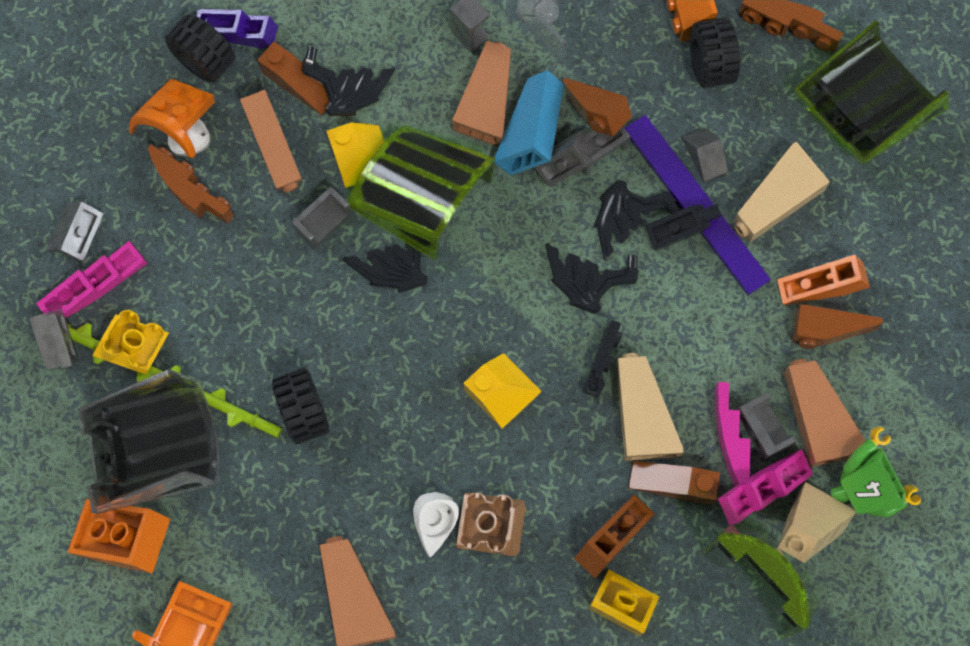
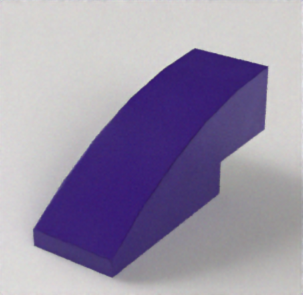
M198 9L196 15L215 28L227 42L255 48L268 49L274 42L278 30V25L270 16L246 15L243 10Z

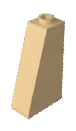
M797 142L791 145L737 213L734 220V228L741 238L746 237L749 242H752L826 190L830 181Z
M637 353L622 355V358L617 360L616 369L625 461L680 458L683 454V446L646 356L639 357Z
M805 482L791 505L778 548L805 563L842 535L856 511Z

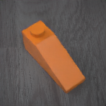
M856 255L777 279L783 305L844 296L870 288L864 263Z

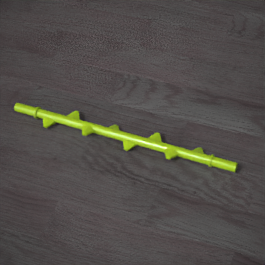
M86 323L78 329H74L71 325L67 324L73 341L95 351L100 341L92 338L91 324ZM93 356V362L96 364L105 361ZM177 365L166 372L153 366L149 368L147 374L137 372V382L140 384L153 378L182 392L183 406L187 408L197 401H201L226 413L227 425L229 427L245 422L251 428L255 427L276 438H279L283 428L260 418L258 414L254 415L226 402L224 389L221 388L210 394L182 381L181 368Z

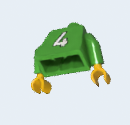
M878 426L871 430V440L867 439L846 461L840 478L841 486L832 488L831 495L842 503L851 501L858 514L867 513L888 518L906 508L907 503L918 505L921 502V497L914 495L910 498L912 493L918 491V488L910 484L903 487L883 448H877L879 444L887 445L891 441L890 435H885L881 440L878 439L879 433L884 430L883 427Z

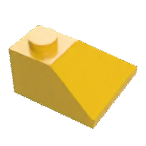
M351 122L326 131L345 188L395 172L379 125Z
M504 353L483 364L463 383L464 391L501 429L542 392Z

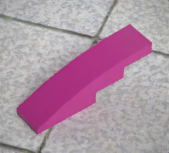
M128 241L110 257L102 256L84 272L77 270L36 304L43 314L62 309L65 318L102 297L145 266L147 261L134 244Z
M718 382L714 388L717 430L727 471L735 487L750 477V439L739 438L740 411L729 410V383Z
M799 449L752 475L718 498L729 525L738 524L752 512L763 510L776 498L787 496L812 476L813 473L803 450Z

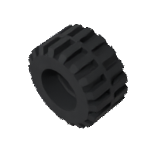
M186 14L165 37L167 47L174 57L194 75L210 83H215L236 60L235 53L226 39L206 21L191 14Z
M728 18L697 22L692 26L690 33V56L695 77L702 88L733 84L738 80L740 72L739 43L735 29Z
M306 368L272 380V389L280 414L291 440L296 445L329 433V423L312 376Z

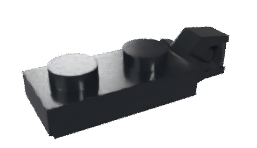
M702 204L698 206L692 205L645 225L654 250L658 251L706 231L705 229L711 227L709 222L722 217L717 204L705 209Z
M612 320L606 326L582 392L598 398L606 385L602 378V373H608L613 358L609 355L612 347L617 348L621 340L622 333L618 332L621 323Z

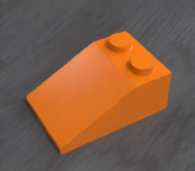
M86 499L67 553L130 570L153 574L170 518L148 508Z

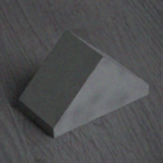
M707 128L682 137L704 183L728 173L719 137Z

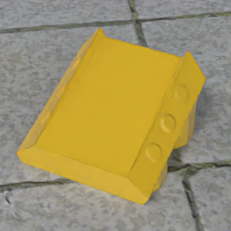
M124 310L119 315L115 314L92 356L147 374L169 333L165 332L161 326L155 323H148L146 325L139 323V316L135 312Z

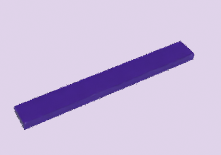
M646 115L624 128L630 135V141L682 209L701 204L705 209L714 205ZM722 216L709 222L711 227L705 229L706 231L700 234L746 295H751L769 283L770 277L725 218Z

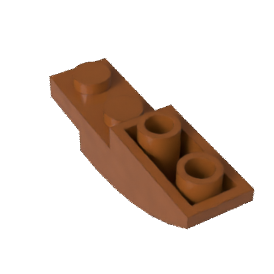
M744 0L738 14L747 23H756L764 27L771 35L784 37L787 31L790 30L797 38L808 39L824 51L830 50L835 52L844 33L822 23L825 13L787 0Z
M153 145L148 147L150 157L160 177L183 206L199 218L207 210L228 224L234 216L230 209L231 204L221 196L215 198L210 195V191L204 185L197 182L198 180L194 174L195 169L183 160L181 162L173 159V154L163 147L160 149Z

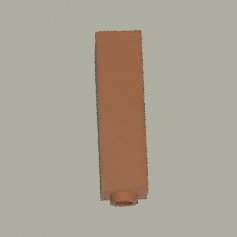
M486 41L452 120L453 131L497 147L500 146L504 136L511 49L507 48L503 43Z
M266 90L240 99L277 191L283 190L284 193L299 188L297 183L302 182V178Z
M806 359L792 361L790 366L784 371V376L809 466L815 467L848 460L852 453L866 440L816 360L807 362Z
M343 536L326 539V544H321L320 550L337 646H364L397 639L396 632L348 539L343 540Z

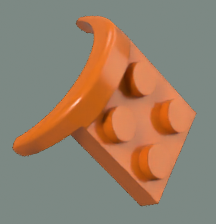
M170 79L134 114L129 122V133L133 134L137 125L155 127L174 139L188 157L194 158L196 154L195 148L186 132L215 103L214 95Z
M179 581L153 637L135 630L132 638L144 646H214L233 604Z

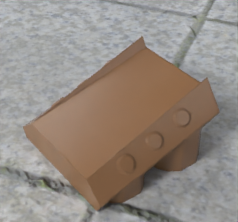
M465 493L456 543L457 548L516 557L520 552L524 515L526 512L524 500L513 499L508 495L495 497L482 493Z

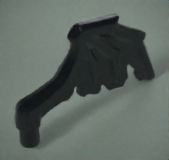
M308 47L301 69L304 75L324 86L329 99V104L325 108L328 116H356L358 110L379 101L378 96L395 71L394 67L383 69L380 76L372 83L370 82L373 76L371 68H362L356 74L354 68L349 70L342 69L336 78L333 70L325 69L315 62L318 49L314 47Z
M618 180L600 197L602 205L594 223V228L598 230L604 260L608 261V257L614 252L611 245L612 233H614L616 241L623 243L629 238V229L631 228L635 231L638 225L642 224L643 219L640 212L649 215L651 212L659 209H667L670 214L680 211L676 204L677 200L673 195L666 191L654 196L643 197L629 191L627 182Z
M421 214L414 219L421 231L417 237L406 243V251L401 249L399 245H394L393 247H385V253L377 249L367 252V260L373 266L362 263L356 256L344 257L343 261L369 280L370 286L398 289L399 293L418 288L427 283V276L420 270L421 253L437 239V232L434 226L429 224L425 216Z
M549 243L546 244L548 259L554 277L551 281L569 298V305L596 314L601 310L600 299L611 287L632 285L637 282L639 270L637 269L638 256L628 255L627 268L616 271L606 269L600 275L597 264H593L589 260H586L585 264H583L579 256L571 253L566 257L565 267L559 259L558 249L550 246Z

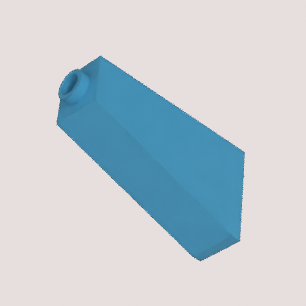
M548 70L527 79L495 155L494 163L509 175H514L551 161L564 85Z

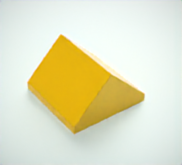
M608 570L589 609L640 637L647 628L660 596Z

